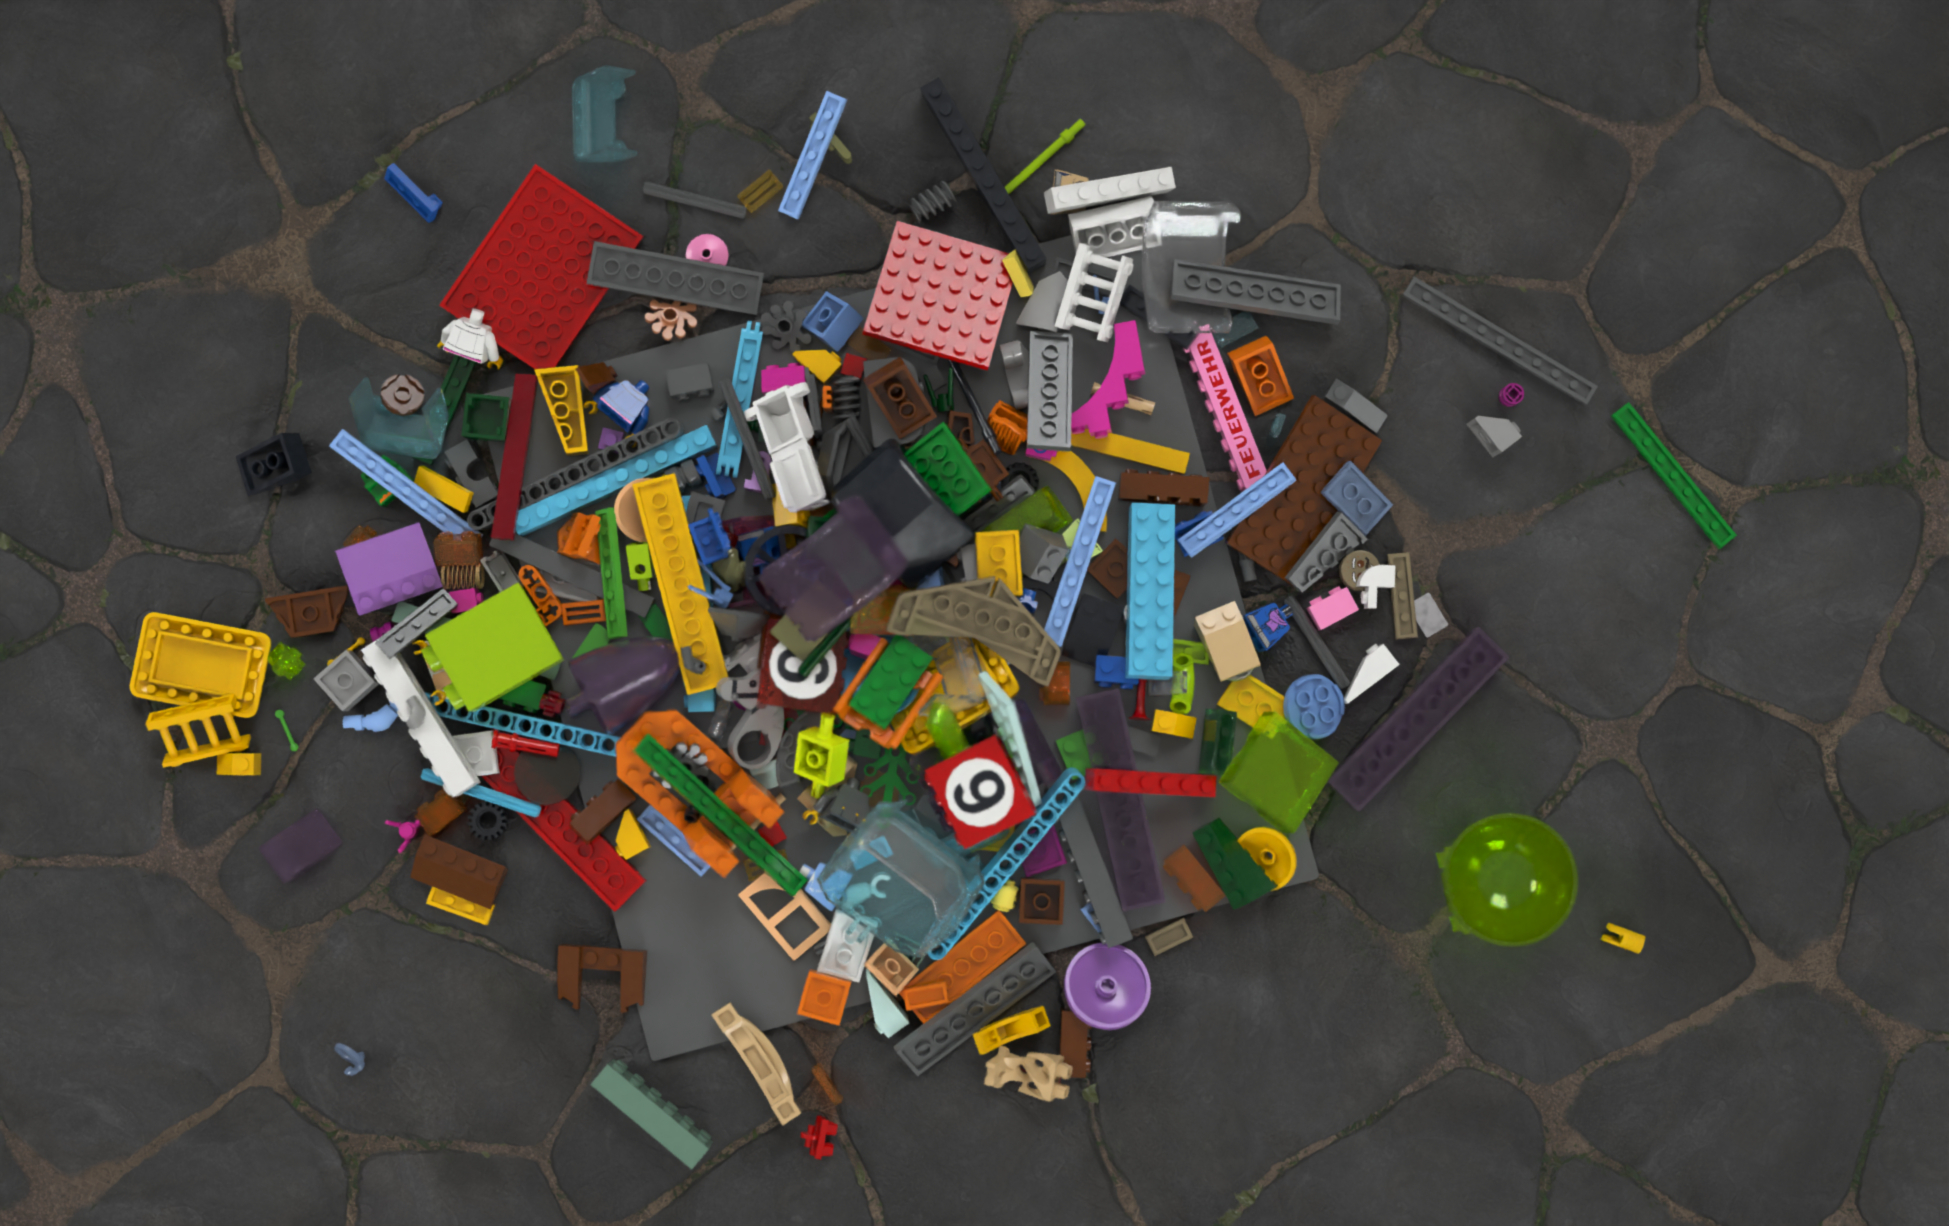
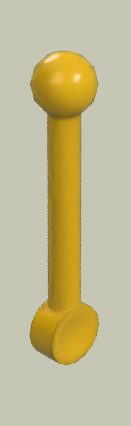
M363 637L358 638L357 642L347 650L353 651L359 645H364L365 639ZM329 660L327 665H330L334 660Z

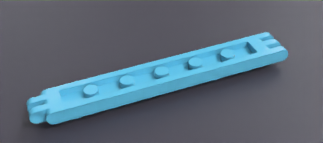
M747 321L746 329L742 328L732 385L743 413L751 405L763 332L760 331V322H756L755 330H751L752 321ZM727 407L716 475H720L722 467H725L724 476L729 477L730 468L734 469L733 477L737 478L743 442L730 409Z

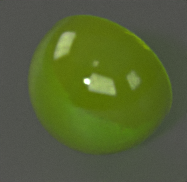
M1501 813L1487 816L1464 829L1451 846L1443 847L1444 852L1436 853L1439 869L1443 868V872L1440 874L1448 910L1454 915L1450 917L1453 932L1462 931L1463 935L1471 933L1481 940L1500 946H1525L1543 940L1555 932L1567 919L1574 906L1578 891V872L1573 854L1564 839L1552 827L1534 817L1517 813Z

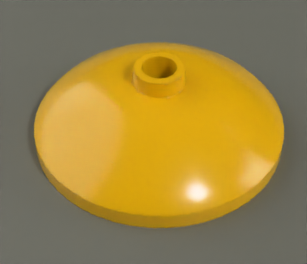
M1256 827L1248 830L1238 839L1237 842L1250 852V857L1258 866L1261 865L1266 871L1265 874L1271 881L1274 880L1278 887L1271 891L1282 888L1291 880L1296 870V854L1292 844L1282 833L1268 827ZM1267 852H1270L1273 857L1270 858L1267 855Z

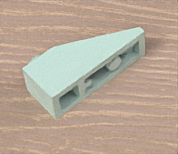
M867 968L866 977L875 1019L874 1026L880 1034L884 1033L889 1038L909 1024V1018L884 984Z

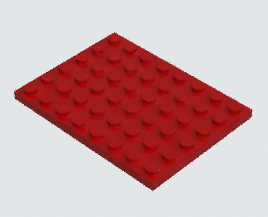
M535 164L439 306L458 319L462 317L470 318L473 308L484 311L482 323L492 327V333L495 336L497 345L535 370L555 368L608 291V288L587 285L594 241L636 249L644 237Z

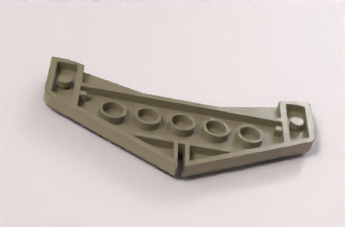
M995 576L902 592L896 599L885 629L897 635L911 634L976 638L1037 683L1048 687L1060 657L1059 646L1000 578L997 579L992 596H989L996 578Z

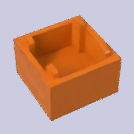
M810 969L797 1014L840 1025L852 981Z

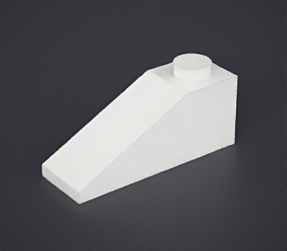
M1374 644L1366 650L1367 655L1363 657L1346 691L1343 700L1344 704L1351 702L1399 665L1384 644L1379 646Z

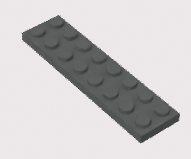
M594 241L587 285L757 316L764 273Z
M1174 259L1172 263L1170 299L1338 325L1340 322L1341 285Z
M1032 942L896 1044L894 1049L911 1070L919 1076L1056 973V971L1035 943Z

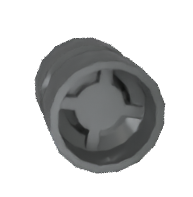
M691 457L680 462V467L674 465L664 470L665 475L676 474L681 493L687 491V486L695 487L703 483L702 477H700Z

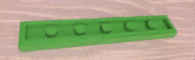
M605 508L595 511V514L601 517L599 521L601 526L597 534L608 640L628 637L616 515L614 508Z

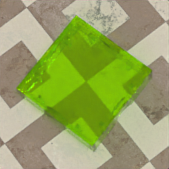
M1276 711L1263 712L1248 735L1244 747L1234 757L1218 783L1241 801L1251 805L1260 816L1279 831L1294 834L1339 762Z

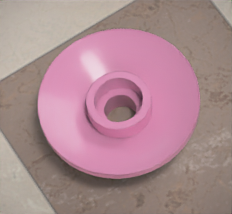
M703 234L697 236L689 243L686 250L687 259L724 266L728 262L729 253L727 246L723 240L715 235ZM705 250L710 251L709 257L703 256Z

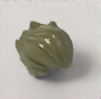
M731 548L728 550V557L714 562L712 569L714 574L724 584L731 587V593H734L743 586H746L744 579V561L738 558V550Z

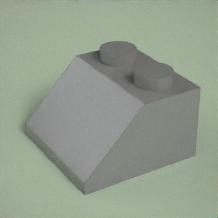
M1477 416L1467 423V426L1492 457L1502 453L1522 437L1520 435L1521 430L1517 424L1511 423L1508 419Z

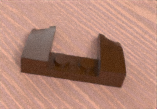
M573 944L559 945L557 965L558 999L561 1000L564 997L574 1003L573 1008L580 1009L583 968L621 971V1013L628 1012V1006L637 1002L640 1006L644 1005L647 950Z

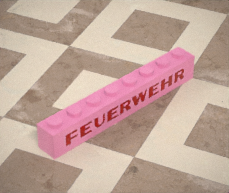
M1209 325L1197 329L1200 331L1199 335L1188 350L1185 348L1183 350L1190 355L1191 361H1189L1192 372H1196L1198 375V388L1201 393L1204 392L1206 395V408L1209 413L1212 412L1214 415V428L1216 432H1220L1223 440H1220L1224 452L1228 451L1231 459L1228 460L1232 472L1236 471L1239 478L1236 482L1240 492H1243L1261 479L1267 471Z

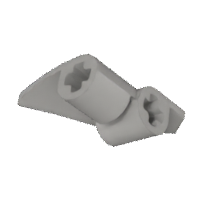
M1060 271L1038 282L1016 322L1017 325L1035 327L1043 332H1057L1058 327H1055V323L1068 280Z

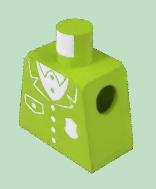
M631 542L626 545L631 580L637 579L638 591L651 590L650 578L654 577L656 573L648 542ZM639 564L644 565L646 570L641 571Z

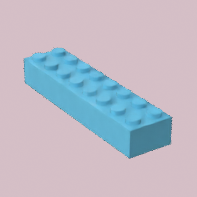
M1132 503L1129 507L1125 678L1169 680L1172 677L1175 505Z

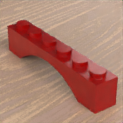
M1085 768L1084 790L1216 797L1217 776Z

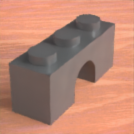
M466 439L445 451L447 456L445 461L451 470L454 469L458 475L455 477L457 483L474 492L470 503L471 507L475 506L479 509L497 500L498 488L492 478L486 477L480 481H474L471 477V468L474 464L481 461L471 441Z

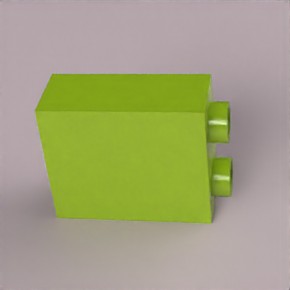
M519 583L512 585L427 633L425 636L430 645L421 650L432 671L436 672L444 668L452 683L443 687V690L454 709L458 710L466 705L469 712L479 710L565 661L522 585Z

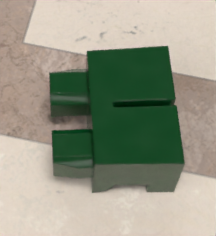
M845 724V729L856 730L848 724ZM868 729L856 730L855 739L845 738L849 740L848 751L853 752V755L874 759L880 758L881 745L870 738L863 737V735H871Z

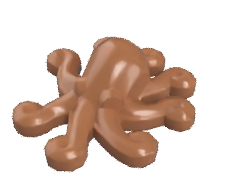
M652 300L649 305L650 309L657 312L654 314L646 313L645 321L654 323L652 331L655 334H659L662 329V337L667 341L673 338L672 331L677 326L675 336L681 339L686 335L683 329L684 320L687 321L690 328H694L697 325L696 318L688 314V312L696 310V305L688 303L687 306H680L682 302L674 301L671 305Z

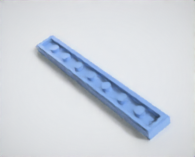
M342 429L329 445L469 552L484 535L480 531L472 529L468 522L346 430Z
M1098 476L1094 478L1044 628L1059 647L1062 646L1116 482Z

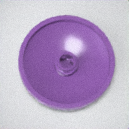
M1097 943L1081 950L1070 962L1064 977V993L1069 1007L1084 1023L1098 1029L1115 1030L1131 1024L1142 1014L1150 998L1151 982L1144 963L1134 952L1122 945L1108 948L1107 944Z

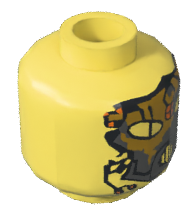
M1008 879L991 899L992 907L1004 912L1014 909L1018 902L1020 889L1015 886V881Z

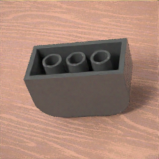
M896 358L863 361L865 377ZM902 358L911 375L913 376L914 380L916 381L922 393L924 394L923 382H918V376L914 366L909 361ZM866 385L874 449L890 438L896 439L904 447L916 444L923 435L924 425L899 439Z

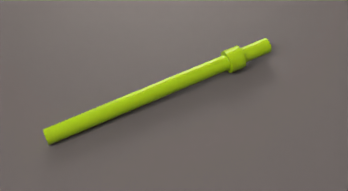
M1079 119L1069 129H1065L1052 145L1004 187L1007 193L1010 194L1065 143L1069 144L1074 139V135L1086 124Z

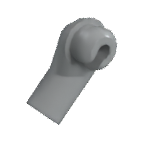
M416 695L406 700L412 710L407 720V726L410 729L419 728L426 714L425 709Z

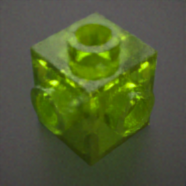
M282 642L269 653L267 658L272 666V670L278 676L282 677L284 675L290 680L299 674L306 665L301 659L302 653L295 647L289 648Z

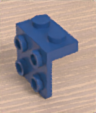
M712 508L708 509L707 518L688 524L704 566L727 558L728 550L731 549L727 533L721 532L723 528L719 513H714Z

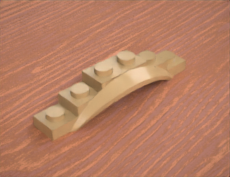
M731 1002L712 1014L713 1018L750 1069L781 1124L784 1125L801 1114V1110L793 1099L792 1085L785 1065L765 1034L752 1022L741 1017Z

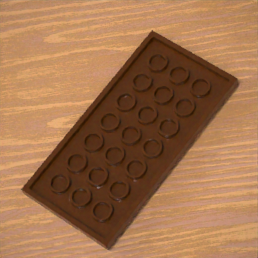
M1312 395L1265 473L1266 475L1283 462L1297 481L1234 526L1225 543L1293 586L1285 578L1286 575L1338 511L1320 492L1347 461H1351L1363 473L1382 440L1317 396Z

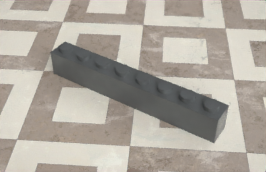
M1072 778L1069 779L1070 784H1073ZM1056 781L1046 784L1047 789L1043 790L1044 794L1047 793ZM1058 793L1055 796V800H1061L1065 793ZM1077 795L1056 822L1060 821L1062 830L1059 833L1063 843L1068 842L1070 850L1067 851L1071 863L1075 862L1078 870L1074 871L1079 884L1083 882L1086 891L1082 892L1087 904H1092L1094 911L1090 912L1093 922L1094 924L1099 923L1101 932L1098 933L1102 945L1107 944V947L1111 948L1132 940L1133 937L1081 801Z

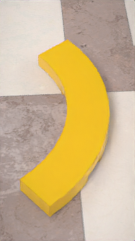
M1057 451L1056 457H1051L1050 462L1041 460L1058 468L1070 479L1077 489L1085 508L1095 478L1088 466L1072 451ZM1107 513L1105 514L1100 532H1106Z

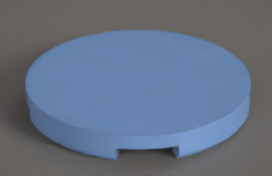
M1304 675L1296 679L1286 691L1283 702L1284 716L1289 727L1296 734L1307 739H1321L1331 735L1337 730L1336 728L1340 723L1342 715H1344L1345 704L1342 692L1336 684L1323 675Z

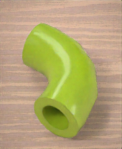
M1183 653L1173 657L1172 666L1173 692L1170 708L1178 714H1187L1191 710L1195 684L1193 658L1191 655Z

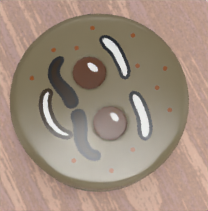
M1357 550L1351 552L1342 559L1339 565V577L1347 588L1355 591L1365 590V587H1356L1357 580L1366 569L1380 565L1379 561L1368 551Z

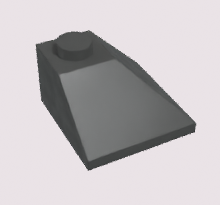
M708 607V612L721 635L730 636L731 641L743 642V638L752 639L770 619L769 614Z

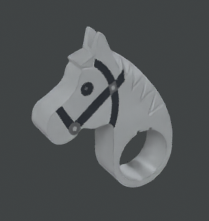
M770 664L764 670L754 668L752 672L744 677H724L716 685V693L727 701H736L746 708L745 713L728 738L727 748L731 758L747 769H759L767 765L776 753L782 738L784 727L783 700L781 690L777 687L771 676ZM761 730L765 738L763 753L753 761L741 760L737 752L740 738L747 732Z

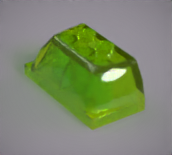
M1048 485L995 520L981 532L1019 530L1020 533L1026 523L1057 533L1073 522V519Z

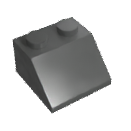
M1025 523L1019 533L1021 571L1029 578L1049 584L1069 551L1064 536Z

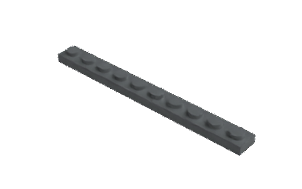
M1416 277L1412 278L1402 297L1583 405L1588 404L1598 387Z

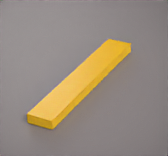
M1085 429V432L1080 434H1072L1071 432V446L1185 474L1190 453L1113 433H1107V437L1096 439L1095 436H1090L1089 429Z

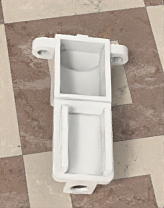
M806 382L794 386L785 385L776 391L772 390L766 393V396L752 402L753 407L744 411L746 421L758 419L768 452L773 460L770 463V467L783 506L789 512H798L800 510L813 511L829 503L828 500H823L826 492L810 445L807 443L814 435L803 405V396L810 393Z

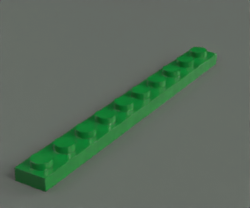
M646 734L632 751L790 896H795L807 879L650 734Z

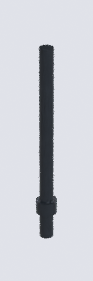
M947 359L983 431L981 434L985 442L989 444L994 455L1000 454L1002 450L996 440L997 435L994 429L990 428L959 363Z

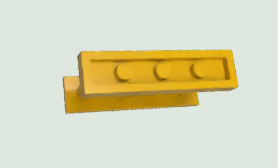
M235 694L149 713L145 723L148 731L155 729L160 731L168 751L162 763L163 768L168 766L177 767L186 762L233 751L241 752L249 747L251 735L240 736L231 713L234 711L237 703ZM220 714L224 717L231 735L230 739L219 741L210 718L211 716ZM198 719L202 721L210 743L198 746L189 724L190 721ZM176 724L181 726L189 748L177 751L168 726Z

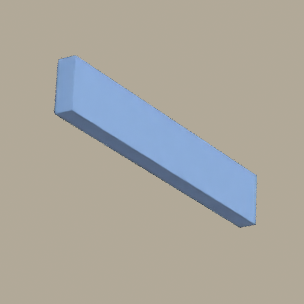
M826 91L778 211L796 219L800 218L847 99Z
M1282 462L1179 538L1178 541L1190 557H1194L1297 481L1296 478Z

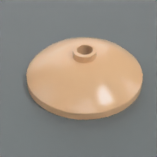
M640 478L629 482L621 489L615 500L614 513L618 527L626 536L638 542H647L632 484L654 478Z

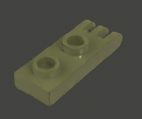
M816 112L809 117L810 129L816 118ZM833 134L828 150L830 152L834 150L846 164H850L852 162L851 152Z

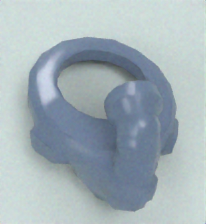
M341 1043L335 1045L334 1049L338 1055L355 1065L354 1068L351 1066L346 1068L344 1072L346 1075H356L359 1071L363 1070L365 1066L364 1052L356 1053L353 1049Z

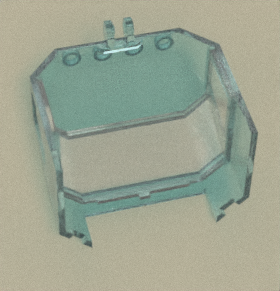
M900 800L893 803L879 802L837 848L817 877V881L825 898L853 919L845 932L846 934H852L858 924L864 927L863 931L857 936L856 941L861 944L870 932L895 952L922 958L954 934L985 885L984 875L981 874L979 867V854L967 862L899 810L908 800Z

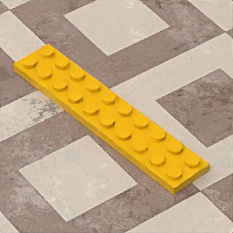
M673 473L632 484L687 695L716 688L718 681L724 677H729L716 626L708 612V607H710L709 599L688 589V585H692L706 592L676 474ZM691 646L693 657L706 664L705 671L701 674H695L686 669L683 665L680 648Z

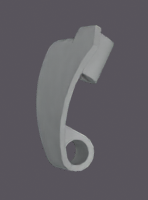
M1019 340L1000 344L1002 360L1015 410L1027 408L1029 351Z

